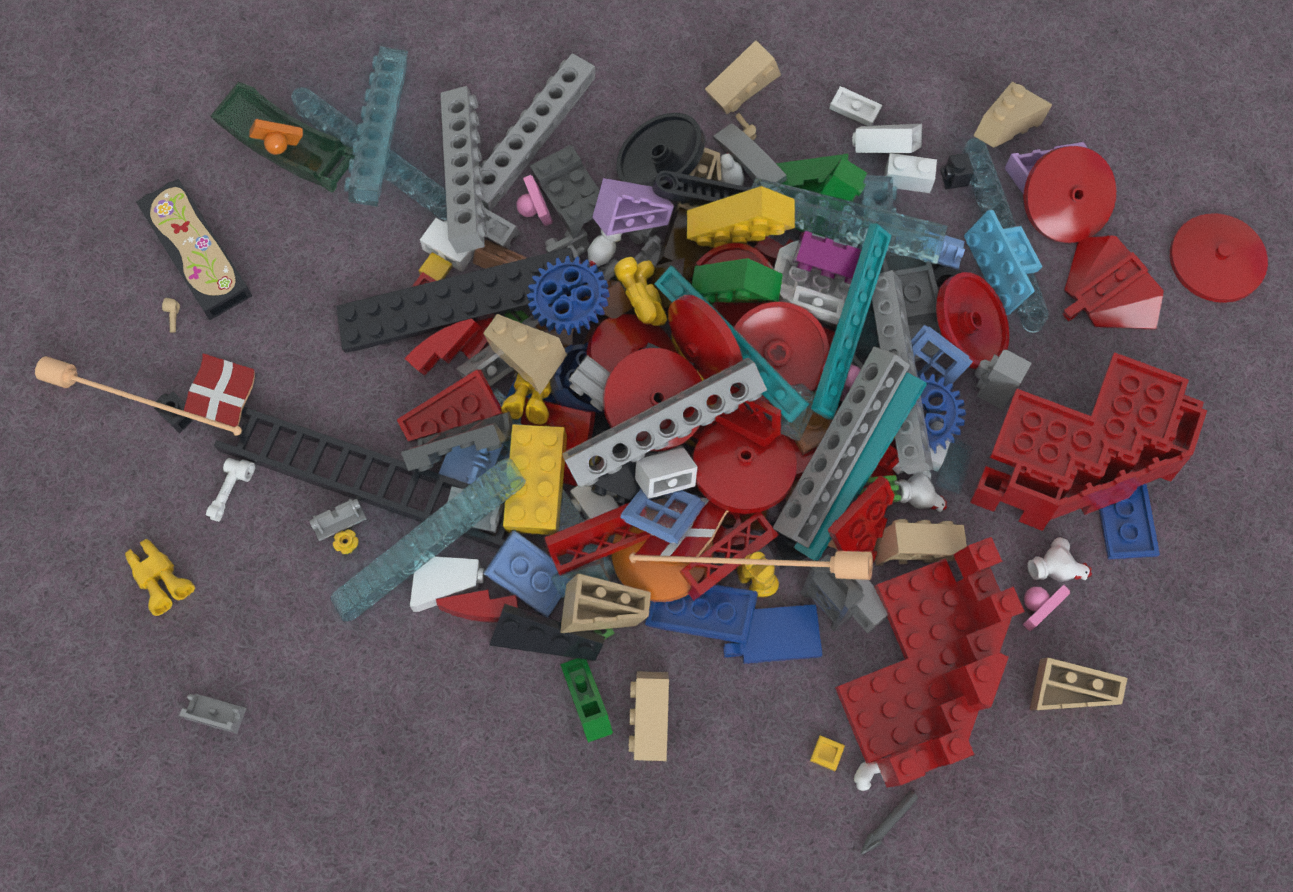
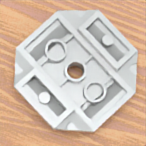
M812 233V235H815V236H818V237H821V238H824V239L826 238V237H823V236H820V235H817V234H813V233ZM799 240L780 248L773 269L783 274L779 302L798 305L810 312L820 323L836 328L850 285L844 283L845 278L837 275L835 279L821 276V271L814 268L811 269V272L796 268L798 263L792 262ZM833 240L834 242H837V243H840V244H843V245H848V244H845V243H842V242Z

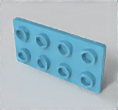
M988 210L968 230L964 238L986 281L999 296L1006 315H1010L1034 293V288L1027 274L1038 272L1042 265L1023 228L1019 226L1003 229L994 211Z

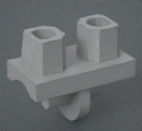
M581 229L578 237L574 239L566 230L564 239L558 241L556 238H551L545 241L547 253L571 247L574 260L576 257L587 252L590 246L587 232L584 229Z

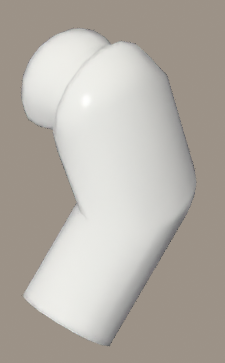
M876 761L867 764L863 762L854 775L857 789L866 791L871 787L870 781L873 775L880 773Z

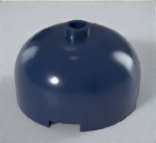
M588 342L573 346L571 344L564 349L567 356L550 379L551 394L559 405L596 412L595 417L605 414L604 410L601 412L590 403L592 400L590 396L585 392L580 396L570 388L572 382L568 379L587 356Z

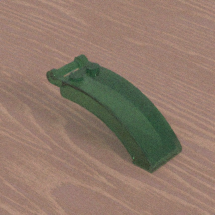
M237 82L210 115L223 129L260 156L302 179L324 187L332 193L338 187L337 183L352 163L357 162L361 157L359 152L343 145L337 137L321 132L297 120L262 96L254 87L241 82ZM255 119L303 128V136L297 146L287 145V149L280 155L269 153L265 149L264 140L250 138L249 132ZM342 156H345V158H344V159L342 160V162L338 165V167L335 169V171L332 173V175H331L329 178H327V176L329 175V173L332 171V169L335 167V165L339 162V160L342 158Z

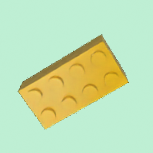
M763 186L687 210V239L697 242L700 246L716 248L729 243L747 244L749 241H761L766 236L781 235L786 230L795 228V199Z
M512 425L503 527L507 532L515 530L518 533L546 535L559 532L565 465L562 453L566 452L567 441L564 427Z

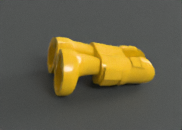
M633 257L620 260L614 267V273L618 281L625 287V294L635 308L637 318L644 324L664 325L667 317L661 304L659 293L653 284L647 285V280L654 273L655 267L653 263L648 260L637 264Z
M518 373L514 383L516 392L503 402L501 411L503 413L510 412L512 419L521 418L525 408L526 396L532 394L526 406V416L534 424L541 425L546 423L549 411L543 403V399L547 398L551 393L550 381L542 393L539 394Z
M145 539L140 544L144 552L149 556L141 562L132 549L125 553V557L140 589H148L150 595L149 611L154 616H159L172 607V600L158 584L159 579L163 580L169 593L176 600H183L194 592L195 586L188 579L176 577L173 574L174 565L169 558L160 552L150 540Z
M754 552L747 555L744 559L766 558L762 552ZM741 564L737 567L738 580L742 584L752 580L748 590L757 591L758 597H769L778 590L779 581L774 575V565Z

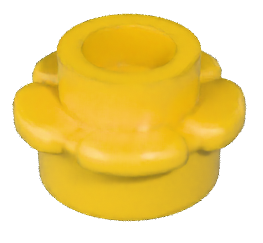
M346 529L336 533L334 536L335 541L333 542L334 549L341 551L342 554L351 553L358 546V538L355 537V532Z

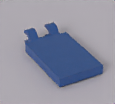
M816 604L755 609L748 643L724 644V658L743 656V664L822 657Z

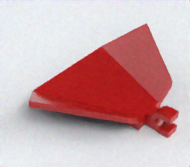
M1117 236L1085 238L1077 244L1064 289L1076 302L1067 307L1062 315L1069 322L1084 310L1094 327L1157 329L1164 290L1148 273L1147 267L1133 252L1131 253Z

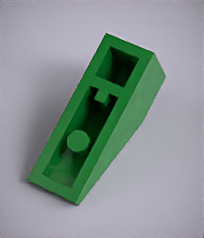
M576 658L560 664L587 742L589 743L613 734L607 711L587 660Z

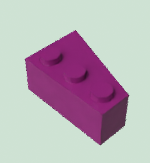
M804 231L800 235L792 262L798 263L796 268L811 272L812 268L820 270L821 276L835 279L836 275L845 278L844 283L851 285L861 249L843 245L831 239H824L812 235L811 232Z

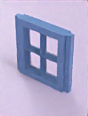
M923 325L911 339L914 357L917 354L927 362L920 371L916 369L919 379L921 373H925L932 366L942 373L936 382L943 377L945 378L944 386H947L950 383L953 384L973 362L969 359L968 355L931 327ZM928 341L940 348L932 358L921 350ZM944 352L955 360L948 369L936 362Z

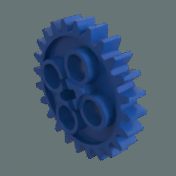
M566 256L564 263H561L560 259L556 258V265L553 266L547 262L548 269L546 271L542 268L538 269L541 276L532 277L535 284L528 285L531 293L527 294V298L530 302L528 304L530 311H533L532 315L534 319H538L540 326L546 324L549 332L555 327L558 335L561 334L563 329H566L567 334L570 335L574 328L578 334L581 333V326L583 325L589 330L590 321L598 323L596 315L605 314L602 307L609 305L606 298L610 297L608 289H606L608 288L607 280H604L603 272H598L597 265L590 267L589 260H585L581 264L579 257H576L574 262H571L569 256ZM573 277L578 278L574 282H568V280ZM550 290H556L554 294L547 295V292ZM590 296V299L587 301H580L583 297ZM562 309H569L565 314H559Z
M921 373L920 379L927 383L921 394L923 410L927 411L925 423L929 446L933 453L936 454V446L940 445L945 450L947 449L945 441L955 442L952 434L961 435V430L957 426L965 425V421L959 418L966 415L964 409H959L964 406V400H957L960 397L959 390L952 392L954 388L952 383L944 386L945 378L942 377L936 382L935 375L932 374L930 379L926 380L924 373ZM940 397L943 399V402L938 406H933L930 404L931 399ZM946 412L947 414L941 415L939 413ZM933 422H942L944 424L942 429L936 431L930 428Z

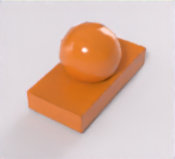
M255 119L249 132L250 138L264 140L265 149L274 155L283 153L287 149V145L297 146L303 136V128Z

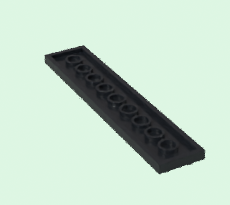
M570 247L337 305L342 350L345 353L439 331L468 319H473L476 322L495 317L497 314L504 315L529 309L528 304L530 302L527 294L531 292L528 285L535 284L533 276H541L538 269L542 268L546 271L548 269L547 262L553 266L556 265V258H559L561 263H564L566 256H569L570 261L574 262L573 251ZM573 277L569 279L568 282H574L578 278ZM550 290L547 292V295L554 294L556 290Z

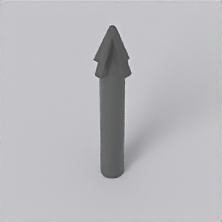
M909 791L876 830L868 834L861 850L862 855L882 844L880 841L916 802L919 797L913 791Z

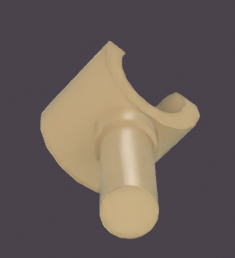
M738 113L736 118L742 125L743 132L754 140L756 138V127L752 124L749 125L742 115Z
M165 298L162 309L165 312H170V333L176 332V317L180 304L175 299Z

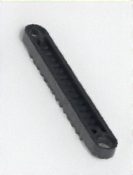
M671 171L659 172L652 182V189L659 197L680 201L683 205L690 203V206H702L754 189ZM660 180L668 181L671 189L663 188L660 185ZM786 195L795 199V224H797L809 199Z

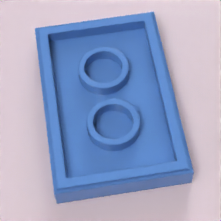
M515 530L511 531L483 573L509 593L516 595V598L537 613L547 618L566 591V584L576 576L571 571L559 576L551 556Z

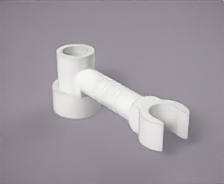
M228 458L225 461L223 470L228 474L216 500L207 509L206 515L210 516V519L220 522L224 514L225 503L236 480L250 481L255 470L253 462L247 460L239 461Z

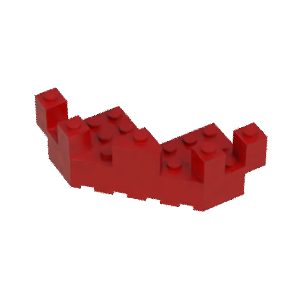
M1115 352L1110 359L1090 416L1016 389L990 456L994 460L1015 468L1011 475L985 466L970 503L994 512L999 502H1004L1022 509L1018 522L1043 531L1052 519L1081 509L1084 515L1130 498L1138 486L1159 478L1171 482L1194 453L1207 410L1202 409L1204 402L1184 395L1189 379Z
M992 537L968 545L953 554L964 578L958 582L955 581L945 558L874 586L888 614L887 618L905 660L837 686L835 689L866 764L876 761L887 788L901 786L925 776L926 772L937 767L951 765L975 755L969 742L978 712L992 707L1009 658L1000 653L1011 619L1013 616L1025 612L1014 587L1000 591L992 573L991 567L1002 562Z

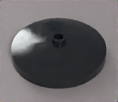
M683 113L662 114L646 121L630 134L618 153L616 169L622 182L652 187L653 180L661 171L690 175L702 158L705 149L704 133L694 118ZM660 180V185L663 188H671L668 181Z

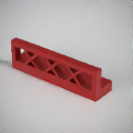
M702 370L698 371L704 380L711 377V375ZM731 386L730 393H736L740 389ZM709 396L707 405L715 404L718 396ZM760 399L751 402L745 401L752 411L748 410L744 403H741L735 411L728 414L722 413L715 417V422L763 447H766L781 434V410ZM763 412L771 415L772 421L768 420Z
M625 504L547 536L544 539L551 559L560 576L647 540L651 534L646 531L639 534L630 532L633 525L626 523L624 519L620 518L621 513L628 506V504ZM644 508L639 515L648 519L646 509ZM613 534L621 535L622 538L619 542L615 544L607 542L609 536ZM586 545H598L597 550L593 553L582 552ZM565 554L574 555L572 561L561 565L557 558Z
M758 512L699 557L711 558L712 553L715 551L725 553V558H730V554L735 555L733 558L744 559L747 555L758 552L776 538L778 534L763 514ZM756 519L766 531L761 536L750 534V525ZM745 528V533H739ZM731 538H744V549L742 551L730 549ZM749 539L754 540L751 544H749ZM726 543V548H721ZM691 562L680 571V574L692 588L688 594L693 600H696L741 564L724 563L722 566L711 563ZM694 567L706 568L705 579L699 584L689 573ZM710 569L716 570L710 575Z

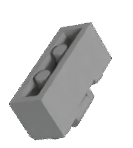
M1003 350L1000 356L994 355L991 362L982 360L975 371V376L980 379L976 387L980 388L977 397L1003 410L1032 363L1008 350Z

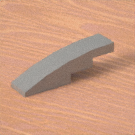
M733 123L713 136L726 153L729 152L734 161L739 163L753 181L757 180L761 186L773 190L787 180L786 174Z

